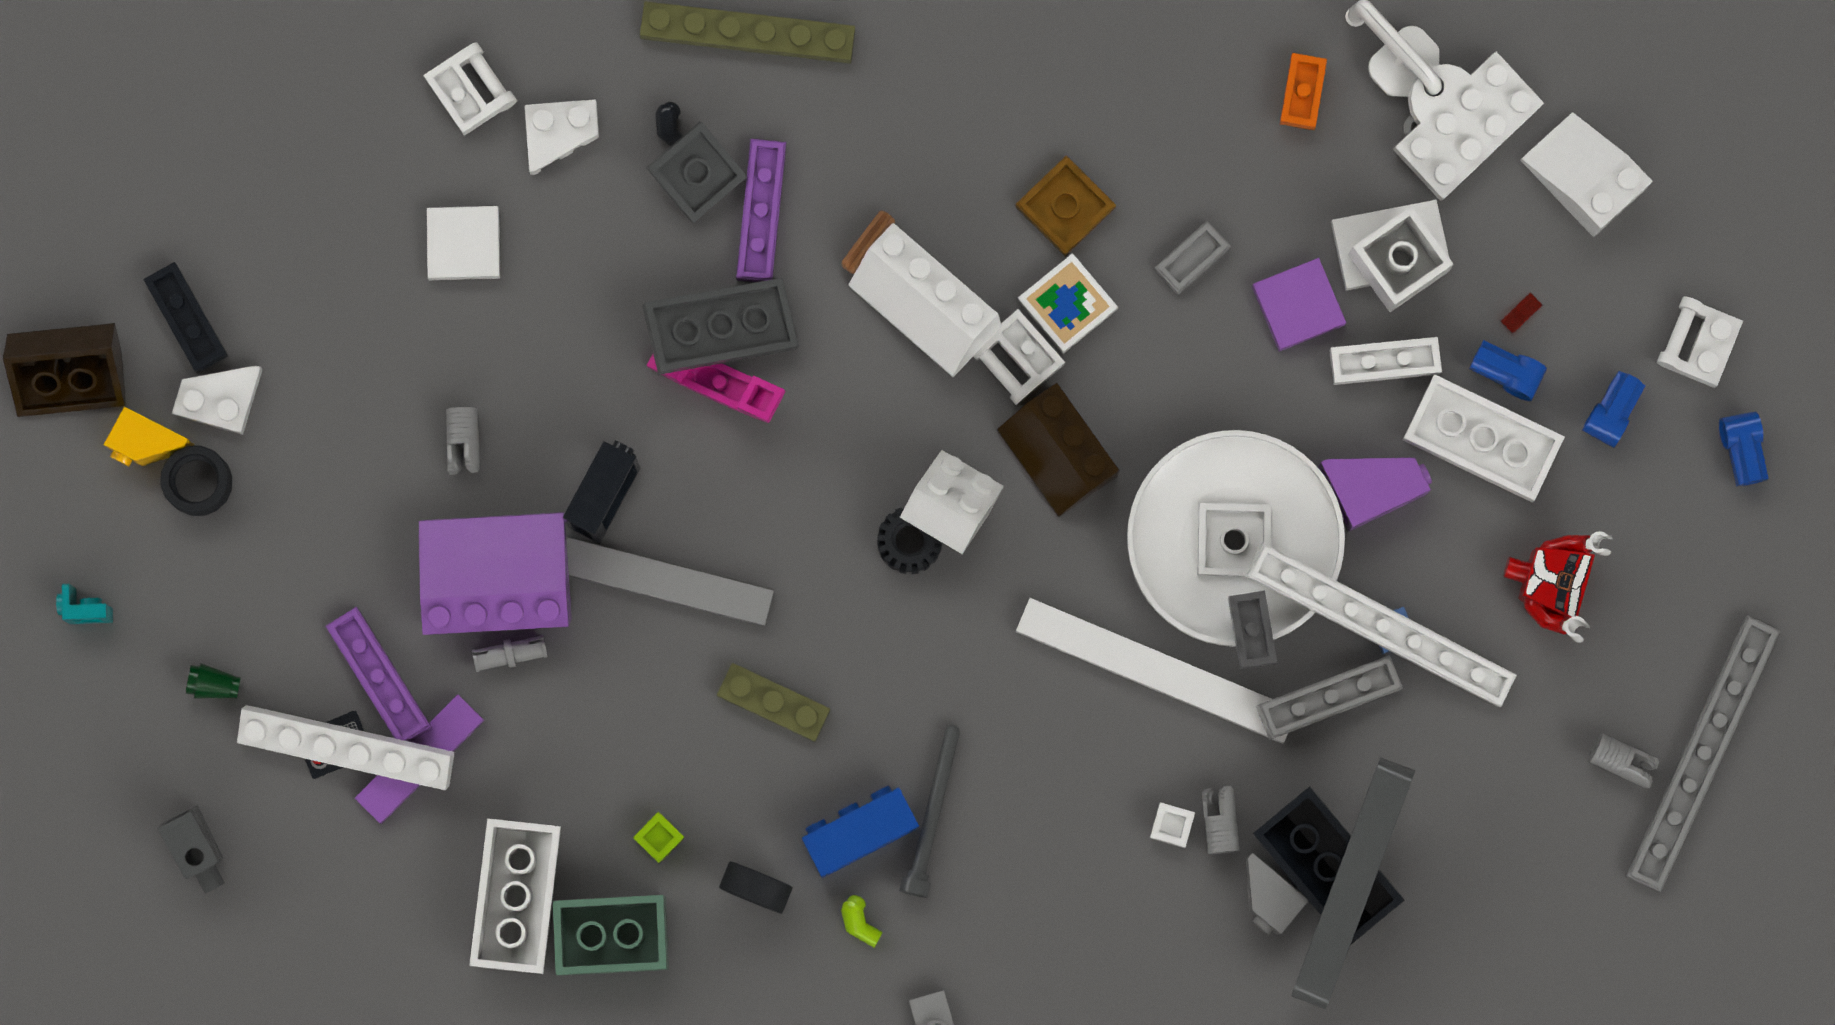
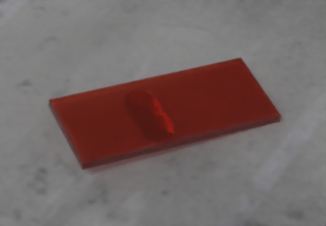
M1530 292L1501 322L1514 333L1543 305Z

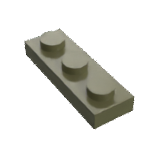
M734 663L731 664L717 693V697L813 742H816L831 710L818 702Z

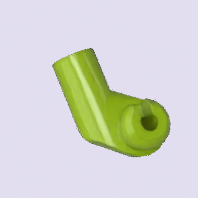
M852 895L843 903L841 908L845 929L850 935L875 948L883 932L866 923L863 911L866 906L865 900L858 895Z

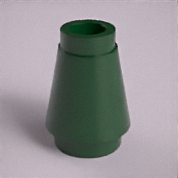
M200 663V666L191 665L185 694L194 695V699H237L241 677H236Z

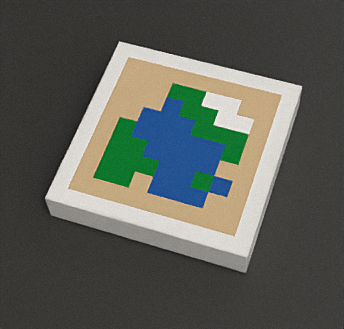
M1073 253L1017 299L1062 354L1067 352L1118 310V306Z

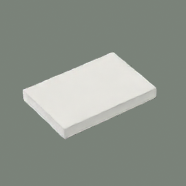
M1437 200L1333 219L1331 226L1345 291L1370 286L1348 255L1352 247L1411 206L1449 257Z

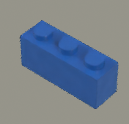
M888 785L870 795L872 801L866 805L859 807L858 803L855 802L838 811L840 818L827 824L825 819H822L805 828L808 835L802 837V840L822 878L919 829V825L899 787L892 791Z

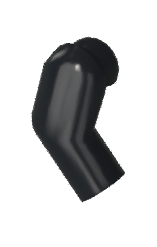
M666 102L660 105L655 114L657 135L669 146H672L683 136L677 130V119L681 111L674 102Z

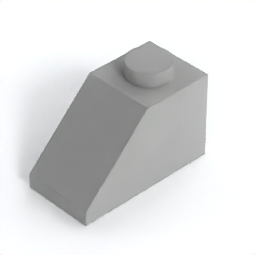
M1251 853L1245 859L1249 912L1255 916L1252 922L1268 936L1272 931L1276 935H1280L1309 900L1254 853Z

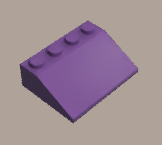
M564 512L420 520V605L423 635L568 627L572 620L566 528L565 521L563 520Z

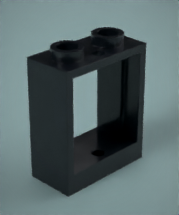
M616 440L613 445L603 441L563 516V520L568 528L599 544L601 543L640 470L632 448Z

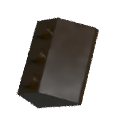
M115 323L7 334L3 362L17 417L125 406L122 351Z
M1058 383L1024 405L997 429L1000 436L1058 517L1111 482L1119 474L1120 470Z

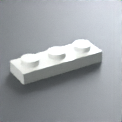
M1438 337L1331 347L1329 350L1333 385L1439 375L1442 373Z

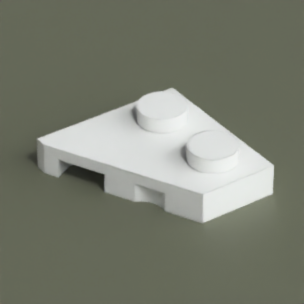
M596 99L525 105L530 175L538 174L542 168L555 160H561L572 154L574 149L579 146H585L599 138Z
M255 365L182 379L172 414L176 417L243 435L263 369Z

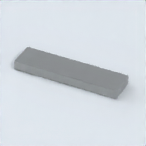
M1388 655L1259 704L1256 708L1267 736L1271 740L1400 691L1403 687L1392 659Z

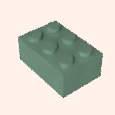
M650 895L553 901L556 975L568 976L669 970L666 896Z

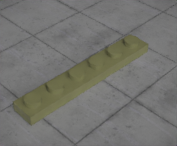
M644 1L640 39L850 64L855 37V26L647 1Z

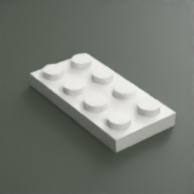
M1434 374L1403 441L1533 503L1565 436Z

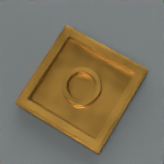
M1066 155L1016 203L1015 207L1066 256L1116 208V204Z

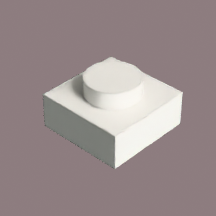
M1160 802L1150 838L1185 848L1195 812Z

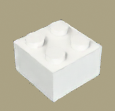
M1412 206L1358 242L1348 254L1389 312H1392L1447 274L1454 265Z
M941 450L915 487L900 518L963 554L988 517L1004 486L994 481L988 475L982 474L965 464L959 458Z

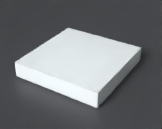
M498 206L427 208V268L429 281L500 279V218Z

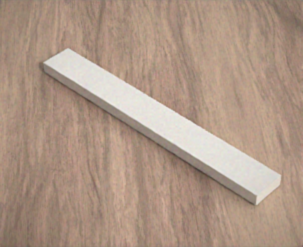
M1261 543L1245 575L1497 707H1502L1517 676L1265 543Z
M1029 598L1016 633L1268 738L1256 706L1272 700L1271 698ZM1288 733L1272 740L1283 744Z

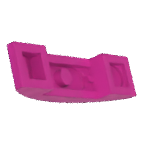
M652 354L647 367L657 372L654 355ZM722 363L661 374L706 398L767 423L771 421L786 392L784 389L754 375L751 377Z

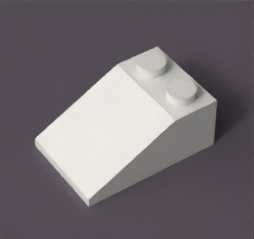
M1573 112L1520 160L1593 237L1628 207L1653 182L1626 153Z

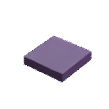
M1319 258L1252 285L1279 352L1346 324Z

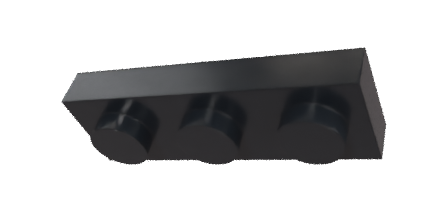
M175 262L143 279L196 373L228 357L226 350Z

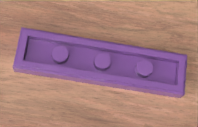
M751 139L736 275V280L762 282L773 280L786 142Z
M357 607L326 625L332 638L395 739L412 742L432 729V726Z
M457 695L430 722L432 729L412 742L454 752L485 720ZM377 775L355 799L382 824L420 785Z

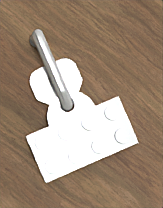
M1359 0L1346 12L1345 18L1349 25L1357 27L1365 22L1385 44L1369 61L1368 71L1370 77L1387 95L1408 97L1410 114L1417 124L1393 150L1440 201L1445 199L1544 104L1497 51L1470 75L1458 66L1450 64L1439 65V48L1425 31L1417 26H1407L1397 32L1370 1Z

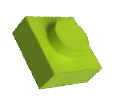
M657 812L633 838L660 864L685 837L662 814Z

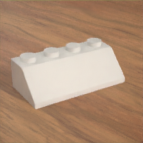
M894 223L869 247L849 283V287L952 377L966 365L1002 326L999 315L995 310Z
M487 818L469 966L544 973L561 826Z

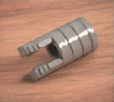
M478 408L446 409L449 475H455L461 472L462 447H464L466 469L470 473H476L480 470Z
M1601 733L1596 739L1588 758V762L1643 788L1651 787L1653 776L1631 765V763L1651 771L1657 769L1659 764L1658 758L1604 733Z
M1231 785L1223 786L1222 789H1219V797L1212 788L1204 789L1202 792L1207 850L1210 855L1240 852L1235 795Z

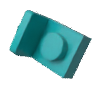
M62 584V593L57 594L56 608L58 615H62L63 621L68 624L113 623V608L106 603H102L101 598L80 599V604L77 605L76 588L71 584Z

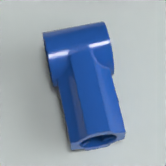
M1485 340L1482 341L1469 367L1470 370L1503 385V389L1512 396L1529 402L1532 401L1547 371V367L1539 361L1525 355L1516 356Z
M1618 371L1606 390L1602 401L1597 403L1590 413L1582 431L1614 448L1625 432L1630 421L1628 417L1646 386L1638 378Z
M1755 411L1720 418V438L1723 447L1729 451L1736 487L1767 481L1769 477L1761 446L1763 442V427L1759 414Z

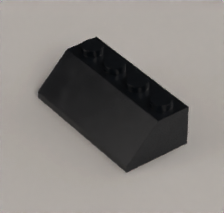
M1309 786L1253 834L1321 915L1351 834L1311 786ZM1380 869L1376 875L1351 944L1405 901Z

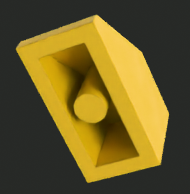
M126 407L123 408L104 443L108 449L113 451L110 457L128 467L132 461L145 466L167 459L181 448L194 446L189 439Z

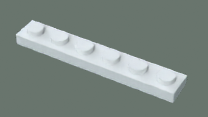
M249 705L241 709L237 743L441 790H446L450 786L455 753Z

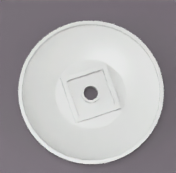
M1228 430L1208 433L1193 438L1170 451L1151 469L1142 482L1132 504L1128 520L1127 548L1130 565L1136 582L1149 604L1163 619L1179 631L1195 639L1221 646L1236 647L1228 603L1229 596L1265 590L1273 640L1297 629L1315 613L1245 576L1261 543L1267 544L1336 581L1344 556L1345 532L1342 512L1334 491L1323 473L1310 459L1293 446L1277 438L1252 431ZM1229 531L1240 532L1244 537V546L1239 550L1229 549L1224 542L1225 534Z

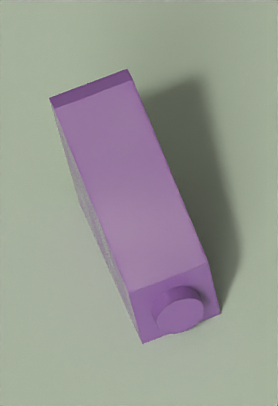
M1415 458L1327 459L1322 461L1317 467L1334 491L1348 531L1354 530L1427 495L1431 490L1429 484L1432 483L1430 474L1424 464L1418 465Z

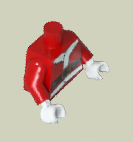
M1601 531L1595 532L1591 536L1566 535L1544 541L1540 547L1532 550L1528 562L1512 557L1508 558L1503 577L1522 583L1518 599L1524 602L1525 610L1541 628L1563 635L1568 634L1575 642H1583L1584 639L1574 632L1579 626L1590 628L1589 624L1578 616L1595 555L1590 552L1594 551L1599 555L1608 556L1611 551L1603 548L1600 549L1599 544L1603 539H1613L1610 535Z

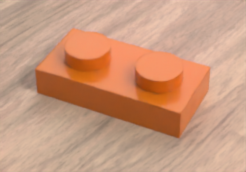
M1292 53L1280 125L1315 130L1327 59Z

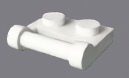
M477 42L470 44L423 75L464 136L498 113L511 108L517 102L513 93L506 91L482 56L484 51ZM471 63L495 99L486 104L461 67Z
M1684 296L1679 305L1681 309L1680 315L1665 352H1660L1657 364L1715 388L1718 386L1743 320L1708 307L1694 298ZM1696 316L1703 319L1688 359L1684 361L1678 356L1693 318Z
M1019 309L1001 323L1002 326L973 356L976 361L980 359L1011 394L1010 399L1016 406L1026 400L1038 387L1065 365V361ZM999 343L1030 378L1026 383L1021 385L990 350L994 345Z

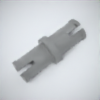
M543 635L514 642L506 639L503 640L504 644L476 650L472 649L476 672L504 665L512 668L516 667L515 663L547 657Z

